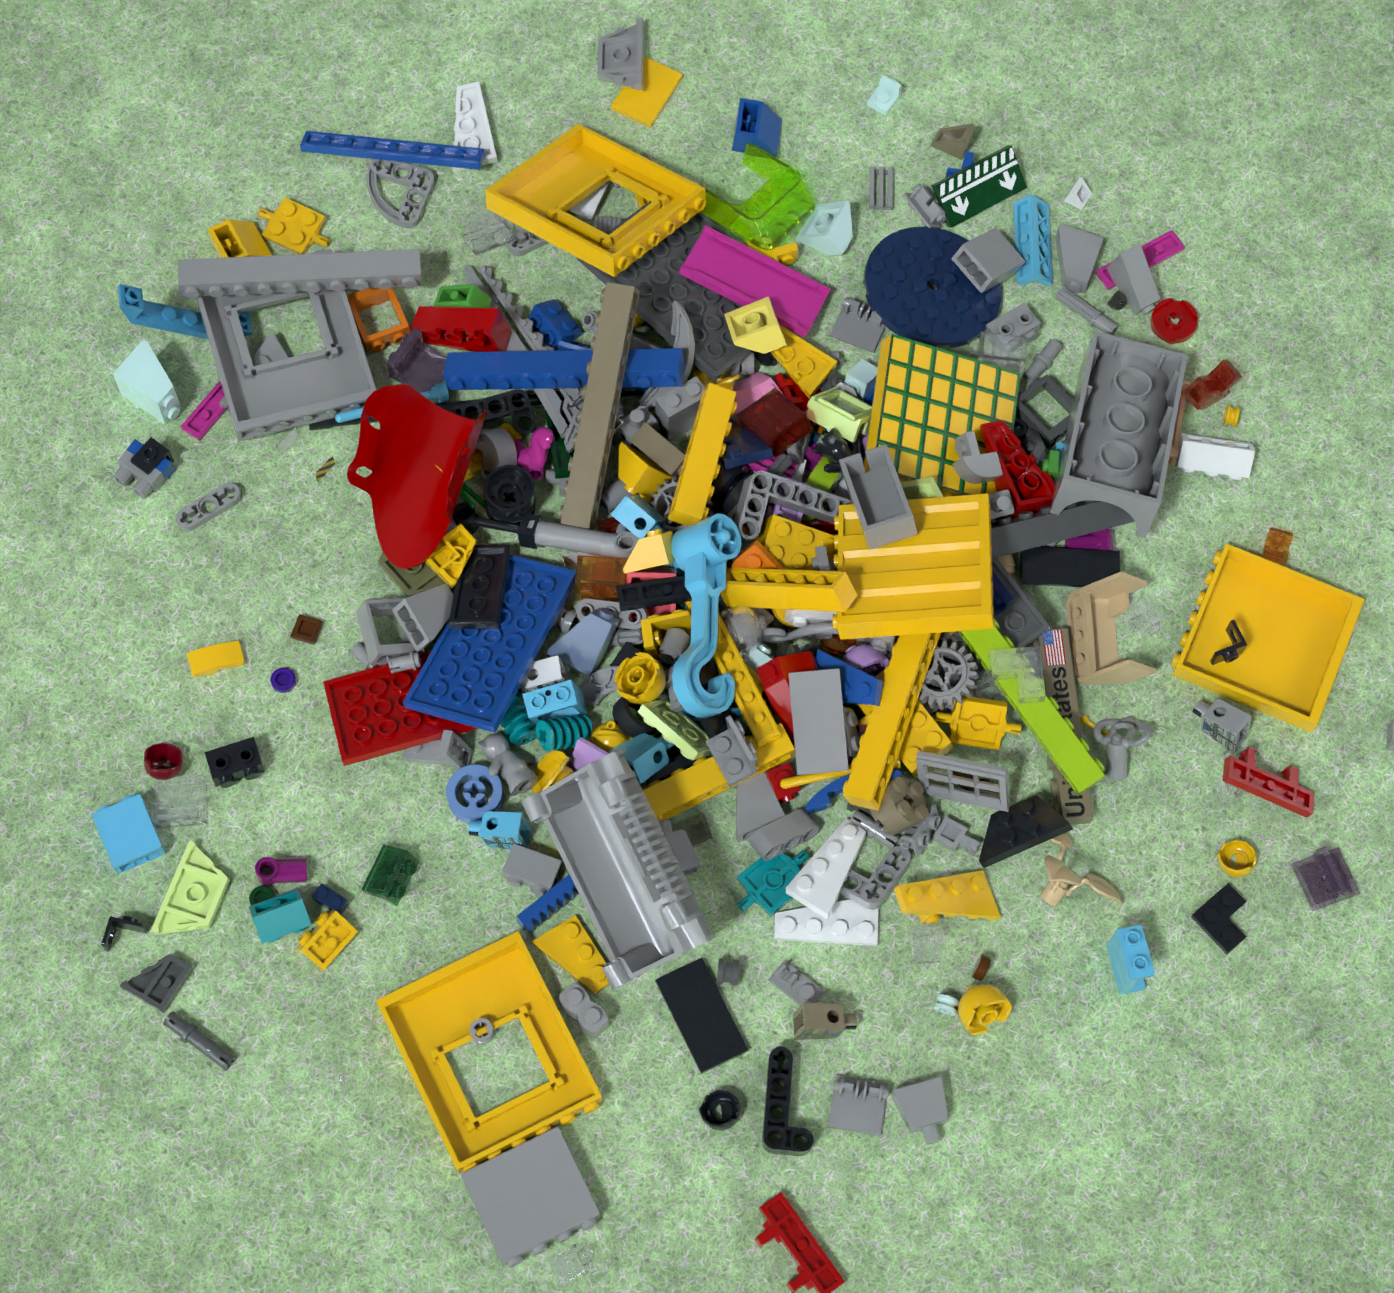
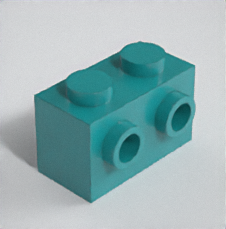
M299 888L249 906L262 944L275 942L282 936L301 932L306 927L312 925Z

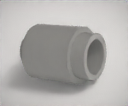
M620 479L602 490L600 503L607 512L614 510L625 496L633 495L624 488L626 484Z
M676 627L667 630L659 648V658L663 663L674 665L672 660L681 656L686 651L690 637L684 629Z

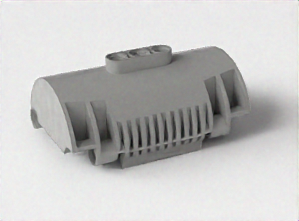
M618 749L544 791L535 793L521 801L531 823L534 821L535 824L541 821L545 822L611 958L610 962L604 964L605 967L602 970L612 990L715 938L714 933L711 934L703 916L704 912L700 910L694 896L695 894L656 814L636 779L635 772H632L624 757V749Z

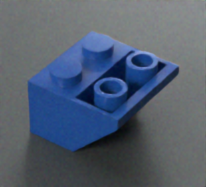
M740 98L732 151L777 158L782 120L764 102Z

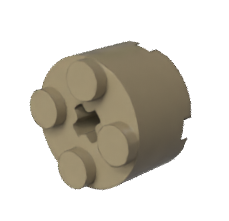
M897 776L889 781L879 811L870 809L872 817L875 821L880 820L884 825L882 829L886 833L891 835L900 834L929 816L923 796V786L920 782H913L905 776Z

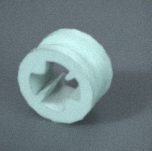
M938 994V1003L934 1005V1009L950 1016H955L957 1013L955 1007H958L959 1000L948 995Z

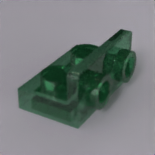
M383 844L361 890L368 895L386 899L392 905L398 906L401 898L405 895L412 875L416 872L419 861L407 850Z

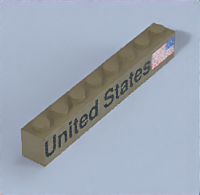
M1068 628L1049 629L1032 641V652L1037 654L1038 662H1035V675L1040 677V681L1044 685L1042 691L1048 698L1051 696L1058 704L1060 709L1057 711L1062 718L1067 717L1075 728L1073 733L1079 739L1082 737ZM1047 755V768L1053 772V779H1050L1051 794H1056L1057 802L1053 803V809L1071 825L1089 824L1093 818L1090 788L1077 796Z

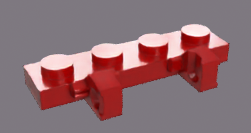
M1250 747L1240 752L1239 758L1230 755L1224 759L1222 781L1306 818L1313 814L1314 792L1298 784L1299 769L1291 765L1281 772L1283 778L1262 770L1256 766L1254 755L1257 750Z
M782 1192L759 1207V1211L766 1219V1222L762 1224L765 1231L754 1239L760 1249L767 1242L775 1239L778 1244L783 1243L798 1265L796 1270L799 1274L786 1284L791 1293H795L803 1286L808 1291L814 1287L817 1293H832L845 1283L842 1276Z

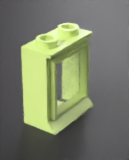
M838 386L812 396L807 404L806 418L828 430L834 428L841 437L852 443L856 441L858 432L865 436L869 433L872 406L842 390H838Z

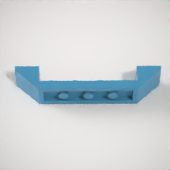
M123 284L118 285L119 308L131 324L208 340L200 312L143 300L141 288ZM250 312L238 313L244 336L251 335Z

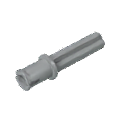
M1064 287L1057 292L1056 299L1087 320L1091 327L1094 325L1103 333L1110 335L1117 331L1119 325L1104 316L1103 311L1100 310L1098 312Z

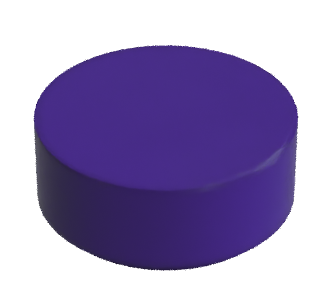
M279 668L272 673L270 682L275 691L287 693L295 687L296 677L292 670Z

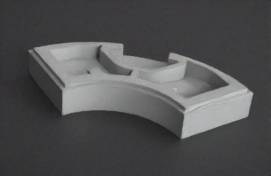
M619 665L600 669L589 675L579 687L582 689L586 704L598 707L601 700L608 693L618 690L617 684L614 683V677Z

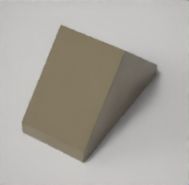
M972 123L940 128L930 146L962 160L965 151H968L972 144L975 126Z

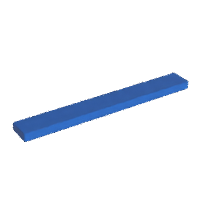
M306 131L300 144L301 152L480 170L485 157V150L482 148Z

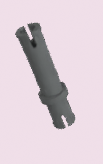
M172 1011L167 1016L170 1019L164 1020L163 1025L179 1035L182 1042L191 1044L223 1068L224 1071H227L231 1065L224 1061L223 1058L229 1063L235 1061L236 1057L234 1055H231L197 1030L198 1026L194 1023L189 1024L177 1015L176 1012Z

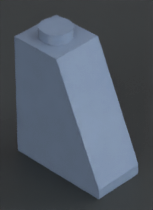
M598 608L553 644L546 654L552 657L558 655L563 663L589 676L598 670L620 619L615 617L612 611Z

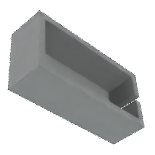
M886 444L865 451L870 469L869 472H865L860 453L839 459L842 474L869 550L918 535L913 514Z

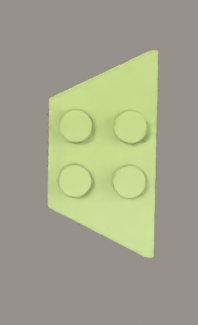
M189 840L151 928V933L154 935L210 928L228 886V877L214 865L193 841Z

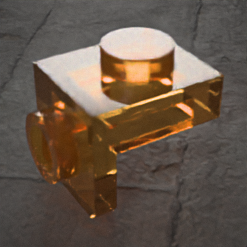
M1271 527L1264 541L1261 557L1285 567L1293 533Z

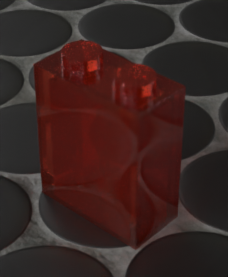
M776 388L737 414L741 425L772 449L773 458L813 431L806 414Z

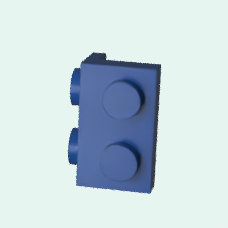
M556 299L535 304L528 316V319L533 321L535 332L543 334V341L547 346L554 348V351H558L559 340H575L583 333Z

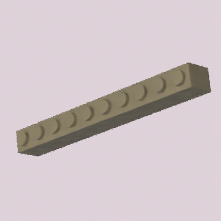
M606 282V287L601 291L600 302L602 303L601 313L598 312L596 316V327L598 329L596 337L594 336L591 342V350L593 351L592 361L589 360L586 373L589 375L588 382L582 390L584 403L577 416V422L580 424L578 433H575L573 437L574 455L570 458L568 464L570 477L569 481H566L564 485V495H566L564 505L560 507L559 519H561V524L591 530H595L640 295V290L635 286Z

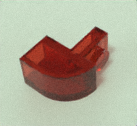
M1223 359L1207 376H1198L1183 393L1197 410L1206 409L1225 398L1230 393L1229 390L1242 376L1228 359Z

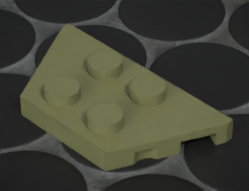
M382 552L378 560L382 570L406 597L445 584L425 562L412 568L402 569L393 565L384 552Z

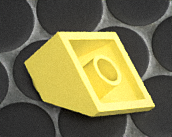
M769 297L724 314L735 346L766 354L787 345Z

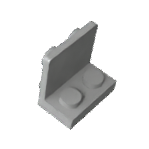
M729 715L725 717L728 730L705 742L727 784L731 787L756 774L755 765L758 763L751 742L745 743L746 739L743 735L745 732L738 720L734 722Z

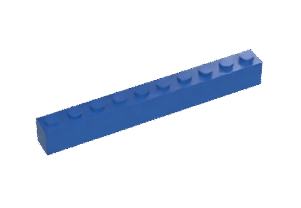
M682 348L629 349L622 388L682 387L686 365ZM593 351L448 352L443 376L448 390L583 388L588 382L589 375H587L586 369L589 360L592 361Z

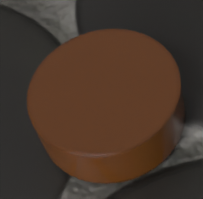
M984 954L980 955L973 970L972 978L978 981L983 980L991 962L990 957Z

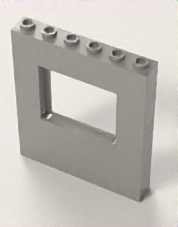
M321 249L312 254L333 253L332 249ZM345 289L339 292L322 290L316 293L300 291L292 294L278 292L269 295L256 293L245 296L234 294L221 297L198 296L196 298L238 442L335 418L338 413L364 407L366 399L376 390ZM309 296L326 349L253 366L238 313Z

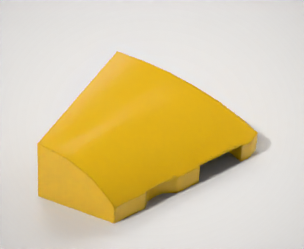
M460 523L443 537L442 543L437 546L424 562L445 583L453 588L476 545V540Z

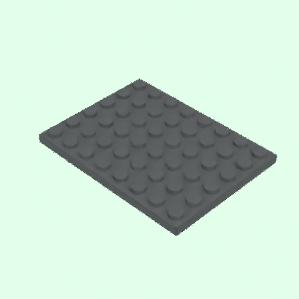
M648 202L606 234H611L652 202ZM702 211L690 218L688 222L677 228L671 235H668L657 246L651 248L641 258L637 259L615 277L577 258L581 264L605 285L606 282L635 286L640 290L636 313L672 345H674L676 337L671 335L673 320L672 303L678 301L687 313L692 325L695 341L693 364L713 382L753 352V350L734 345L724 315L743 306L679 274L681 266H683L705 225L730 237Z

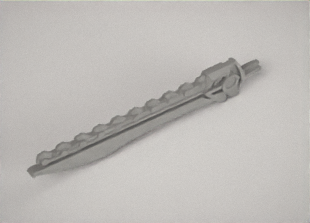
M487 265L481 266L479 272L492 290V295L488 293L471 266H465L467 285L475 284L491 297L492 301L489 308H498L496 304L500 302L532 351H554V348L550 346H542L543 334L539 332L532 333L533 321L528 318L522 320L523 308L518 305L512 306L513 295L507 291L501 292L502 281L497 278L491 279V267ZM503 315L512 331L505 351H527ZM558 388L565 398L564 404L554 389H533L561 438L565 439L564 444L567 452L571 453L575 449L573 447V437L575 433H578L580 423L577 422L579 410L583 408L584 399H579L571 408L569 407L582 394L583 388ZM562 411H564L570 423L569 428L564 418L562 417Z

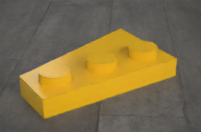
M780 325L787 345L770 353L810 399L835 369L837 361Z
M576 915L531 941V944L540 949L593 994L610 985L602 970L606 962Z

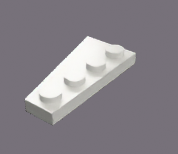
M479 81L457 86L456 122L454 125L455 139L453 146L484 149L485 157L481 166L498 162ZM452 167L453 172H457V171H461V170H465V169H466V168Z
M845 818L788 884L786 894L828 920L843 883L849 875V870L855 862L866 838V831Z
M877 895L868 896V899L877 898ZM849 899L835 902L828 920L808 907L775 913L774 940L877 946L878 908L870 910Z

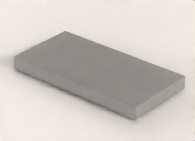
M840 669L788 673L797 775L849 771Z

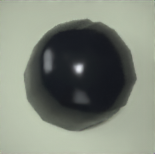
M717 1090L709 1095H705L701 1107H699V1112L707 1126L714 1130L724 1131L730 1129L738 1121L741 1105L737 1097L731 1092ZM721 1105L722 1119L716 1115V1108Z

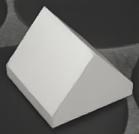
M1082 177L1078 178L1064 200L1081 210L1092 194Z

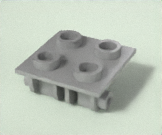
M847 297L843 301L842 309L830 336L874 353L885 325L882 323L883 319L877 312L872 311L871 307L866 305L865 302L861 303L853 300L852 297Z
M836 1075L828 1127L881 1136L888 1083Z

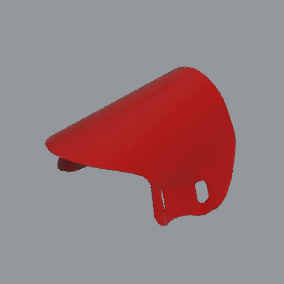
M408 384L384 386L373 391L366 399L361 414L360 435L356 455L347 471V479L350 484L370 495L375 528L382 551L393 565L402 569L412 568L423 563L443 539L451 521L486 416V409L479 415L477 420L453 414L435 405ZM369 416L380 423L379 430L370 425L368 421ZM360 467H366L372 473L367 477H362L356 471Z

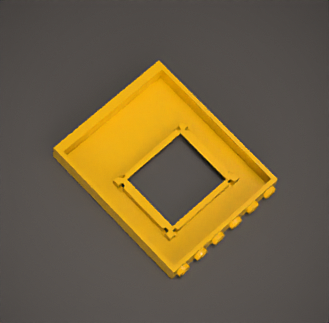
M579 123L485 190L486 207L488 210L613 277L627 269L629 265L641 258L651 248L657 246L664 238L671 235L677 228L688 222L690 218L706 207L704 187ZM610 180L652 203L608 235L566 212Z
M519 931L376 1000L378 1008L458 1174L501 1155L504 1151L515 1148L534 1136L546 1133L558 1124L566 1126L576 1120L575 1115L583 1111L585 1114H590L599 1109V1103L603 1102L602 1095ZM519 1018L549 1082L475 1118L444 1054L474 1040L470 1035V1026L476 1019H487L492 1024L494 1030ZM483 1025L482 1028L478 1026L476 1028V1036L480 1037L482 1034L488 1033L486 1030L487 1026Z

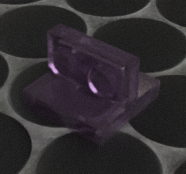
M1327 846L1319 848L1311 857L1291 865L1312 912L1360 894L1339 847L1328 850Z

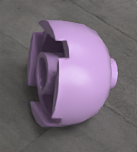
M869 644L851 646L846 650L842 659L847 664L874 677L882 672L890 663L885 654L873 649V646Z

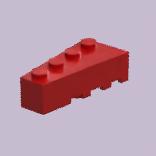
M419 306L410 329L417 342L472 352H504L512 333L499 308Z

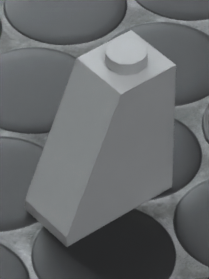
M1059 224L1055 241L1063 287H1066L1072 293L1081 292L1085 294L1104 237Z
M1137 244L1120 253L1106 269L1133 314L1137 315L1142 312L1143 315H1146L1155 309L1154 305L1160 300V296L1140 244Z
M447 583L404 598L392 609L416 652L421 651L434 640L450 617L454 594Z
M765 772L736 786V839L738 842L748 839L760 827L785 816Z

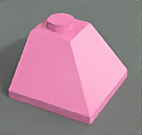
M756 371L753 375H749L734 384L733 391L736 392L734 401L737 402V407L733 417L745 429L783 408L784 395L771 377Z

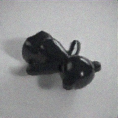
M832 428L812 451L827 457L830 464L824 466L825 472L842 473L839 459L860 453L859 441L856 438L854 443L850 442L849 447L840 434Z

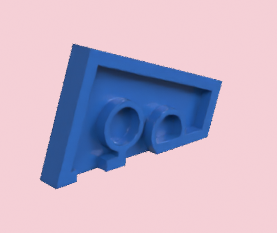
M817 649L816 663L819 670L840 669L843 703L880 706L882 680L847 664V662L823 650Z

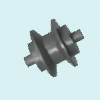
M832 372L820 386V390L824 392L834 388L840 382L844 383V379H841L836 373Z

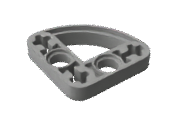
M372 159L367 172V185L370 198L376 209L387 220L398 226L409 229L417 226L434 186L433 172L427 168L405 162ZM381 164H383L384 168H381L380 171H377L376 167H379ZM400 170H405L409 174L405 178H399L396 176V173ZM424 176H427L428 180L424 181L422 189L420 188V179H423ZM377 178L408 187L399 212L391 208L381 197L377 187ZM414 195L423 197L422 201L418 203L412 202L410 198ZM410 208H412L413 218H410L409 221H406L405 216L409 215Z

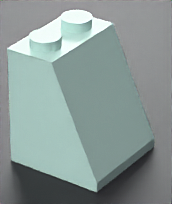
M143 339L114 371L113 376L123 397L166 425L170 419L174 420L177 418L181 406L174 386L148 341Z

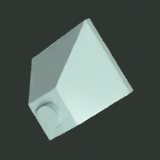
M848 201L816 204L795 240L829 256L843 254L853 237L850 203Z

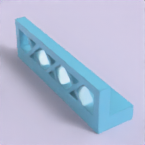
M1030 194L1013 203L1015 250L1026 261L1016 273V280L1019 285H1026L1036 280L1043 285L1050 286L1053 284L1049 204ZM1037 207L1041 209V215L1038 212ZM1040 267L1043 270L1044 275L1040 274Z

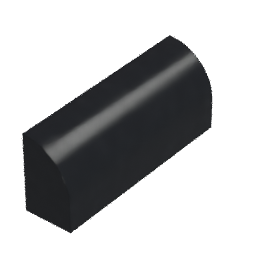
M1035 547L1020 551L1019 581L1021 585L1084 587L1120 572V551Z

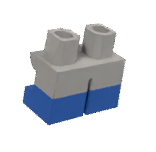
M134 439L118 460L120 468L115 473L114 478L125 487L133 478L136 479L137 482L132 487V490L136 495L144 499L152 490L157 492L162 482L166 478H170L175 470L172 462L166 458L149 475L133 465L130 461L131 458L144 445Z

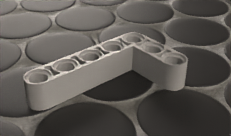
M757 471L748 476L743 483L734 523L739 530L741 543H746L758 536L767 502L835 524L834 516L839 515V505L853 503L852 500L766 471ZM754 479H758L761 482V489L754 485ZM777 486L784 490V497L777 493ZM800 494H803L806 497V504H803L800 501ZM823 501L828 504L829 512L823 509ZM748 502H752L755 505V512L749 510ZM742 525L749 528V536L742 532Z

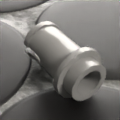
M358 642L352 648L351 654L365 665V669L382 665H370L363 642Z
M410 651L408 655L388 658L392 674L410 669L417 671V668L422 667L418 652Z

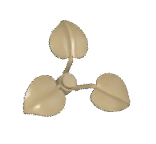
M1067 833L1050 839L1059 845L1060 852L1057 858L1051 855H1046L1044 858L1049 882L1040 893L1043 900L1050 905L1057 906L1064 895L1070 896L1075 889L1083 884H1088L1101 895L1119 902L1120 906L1123 904L1116 889L1104 878L1093 873H1087L1085 878L1080 879L1076 872L1065 866L1062 858L1066 846H1073V842Z

